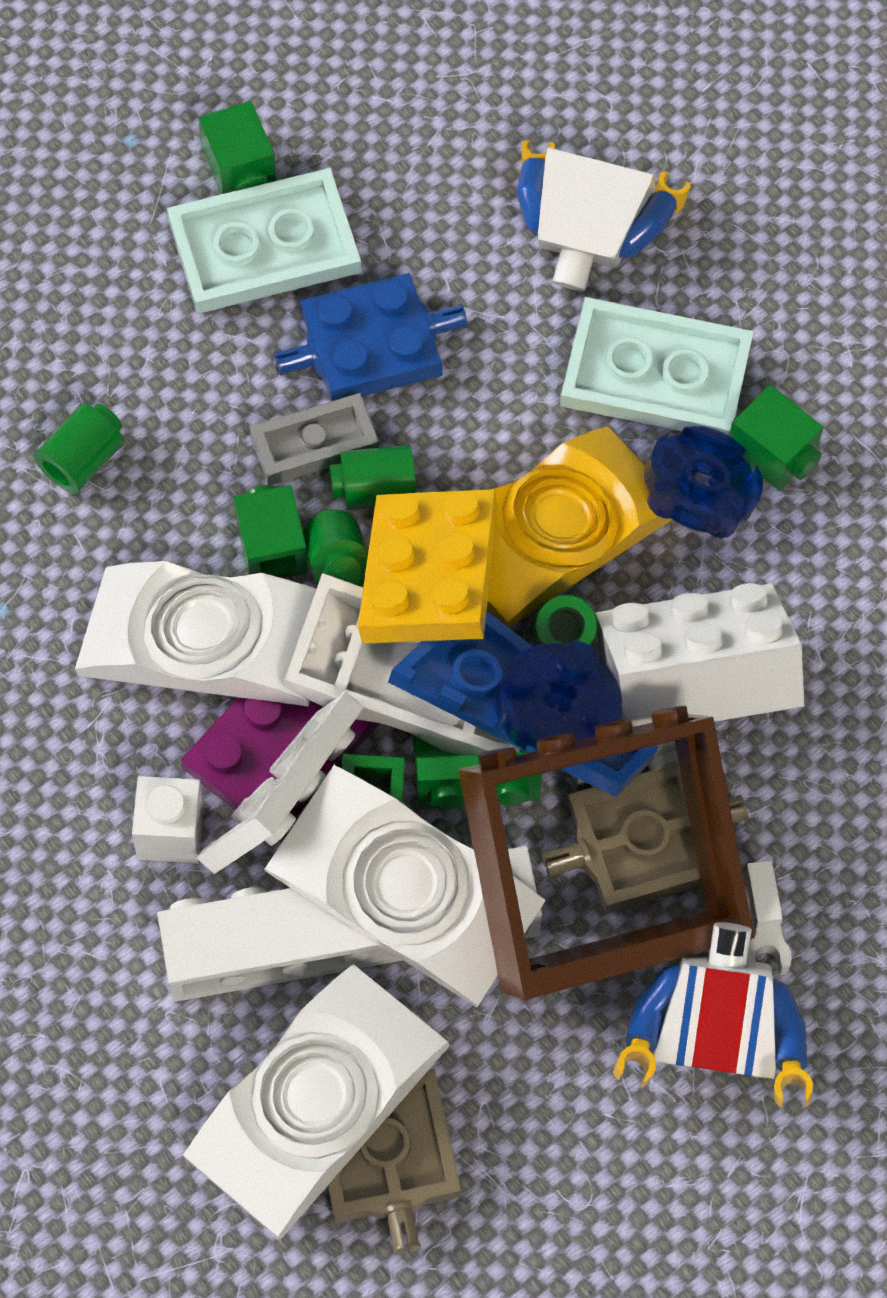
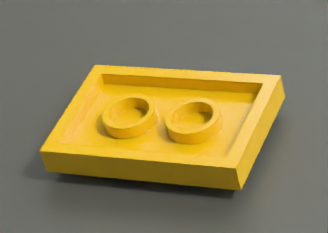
M494 489L376 496L358 621V630L362 644L484 639L498 509Z

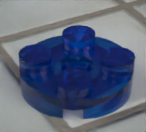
M702 426L684 427L680 435H672L669 438L668 432L656 442L645 464L644 480L649 491L647 497L649 508L657 516L671 518L687 528L706 532L717 538H728L739 525L749 519L761 498L763 478L758 466L756 465L752 471L749 463L742 458L746 449L738 441L718 430ZM697 473L708 476L707 482L709 485L699 482L695 478Z
M571 641L566 645L547 643L530 647L510 659L501 678L495 708L503 731L514 744L525 751L527 745L538 750L536 741L548 736L573 733L575 741L594 737V726L620 719L622 695L614 675L603 662L597 659V654L591 646L580 641ZM550 693L566 696L571 701L569 712L557 711L558 705L550 708L545 702L549 698Z

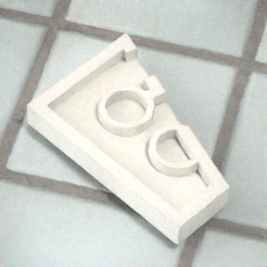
M345 691L317 711L270 767L269 772L277 779L268 778L250 797L245 798L231 815L239 825L217 840L210 841L196 859L213 874H216L263 841H266L270 846L277 843L296 820V817L290 813L296 802L303 803L325 779L326 775L320 770L327 759L332 761L337 758L354 739L355 733L350 729V726L363 707Z

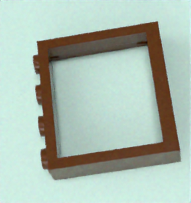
M687 706L664 708L651 713V723L633 727L630 719L606 722L594 726V737L575 741L573 733L548 736L536 741L538 749L536 751L517 755L515 748L495 749L477 755L479 765L458 770L502 993L522 1000H528L710 950L715 923H733L749 927L752 930L750 939L754 938L715 723L712 716L688 714ZM675 741L707 912L529 959L496 785Z

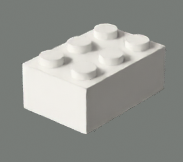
M747 583L738 585L728 591L704 595L686 593L675 597L673 600L643 605L639 603H625L615 607L613 610L595 612L600 674L614 711L624 720L630 719L633 727L651 723L652 712L675 706H687L688 714L712 716L714 722L804 707L802 644L772 583L764 585Z

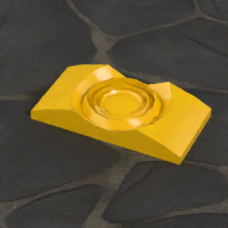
M609 426L592 430L562 443L527 474L512 483L493 488L498 509L487 610L509 628L681 515L684 506Z

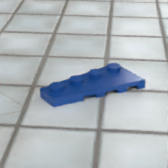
M486 611L484 639L422 641L392 669L388 683L527 753L538 750L536 744L538 739L558 734L573 733L575 741L595 736L594 726L624 720L488 611ZM655 745L562 768L561 770L617 797L654 759L659 747Z

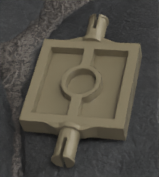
M679 764L638 774L617 797L597 787L568 794L567 805L577 831L576 843L542 852L544 867H546V873L549 878L553 877V875L584 867L585 872L595 882L605 914L702 886ZM738 795L735 798L729 799L733 823L743 820L747 821L749 816L743 797Z
M430 1069L328 1185L335 1224L369 1216L387 1218L394 1247L393 1253L397 1255L405 1254L402 1228L405 1230L409 1253L421 1248L413 1212L427 1204L461 1198L460 1182L435 1069Z

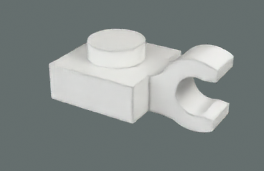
M772 860L747 863L743 879L754 932V938L750 940L747 961L756 962L755 957L757 955L768 953L777 960L779 975H787L791 964V951L784 941L781 923L783 918Z

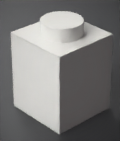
M138 776L132 827L137 860L199 864V860L196 857L200 854L204 812L200 780Z

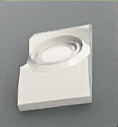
M168 561L108 566L102 578L75 671L78 676L309 706V699L283 685L316 589L265 573L230 578L205 575Z
M322 573L284 678V686L323 707L346 691L363 707L356 720L381 723L406 731L443 752L457 755H474L510 747L515 748L516 752H520L519 748L388 683L392 669L422 641L362 644L358 630L363 587ZM535 648L546 658L550 659L551 653Z
M333 765L266 866L265 872L477 1008L497 978L498 972L474 850L430 825L396 798ZM513 876L525 934L546 900Z
M352 964L300 1010L277 1046L257 1068L228 1091L197 1133L183 1156L267 1230L281 1240L450 1046L449 1042Z

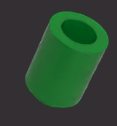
M81 403L34 453V460L41 471L53 483L66 492L78 494L123 445L124 439L120 433L122 423L110 409L102 404H96L93 407Z
M411 445L340 452L341 464L330 465L333 500L344 499L346 510L375 507L377 495L416 493Z
M338 509L324 510L314 515L305 525L303 536L306 544L307 558L316 583L319 584L323 573L361 587L365 579L368 549L357 520L351 514Z
M572 595L557 596L546 602L534 614L530 627L531 638L537 649L551 653L550 658L568 659L581 653L592 643L597 631V620L594 611L583 599Z

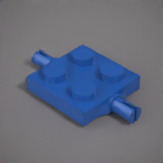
M407 273L301 300V314L307 329V345L280 352L276 351L274 352V357L280 376L313 366L315 372L325 382L331 401L358 393L362 397L443 376L442 361L435 344L436 335L460 328H468V321L462 304L430 313L427 307L419 300L411 275Z

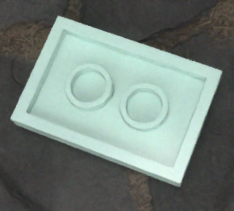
M331 168L167 208L168 221L197 314L361 273V259Z
M585 297L561 392L560 406L728 441L731 425L735 420L754 331Z

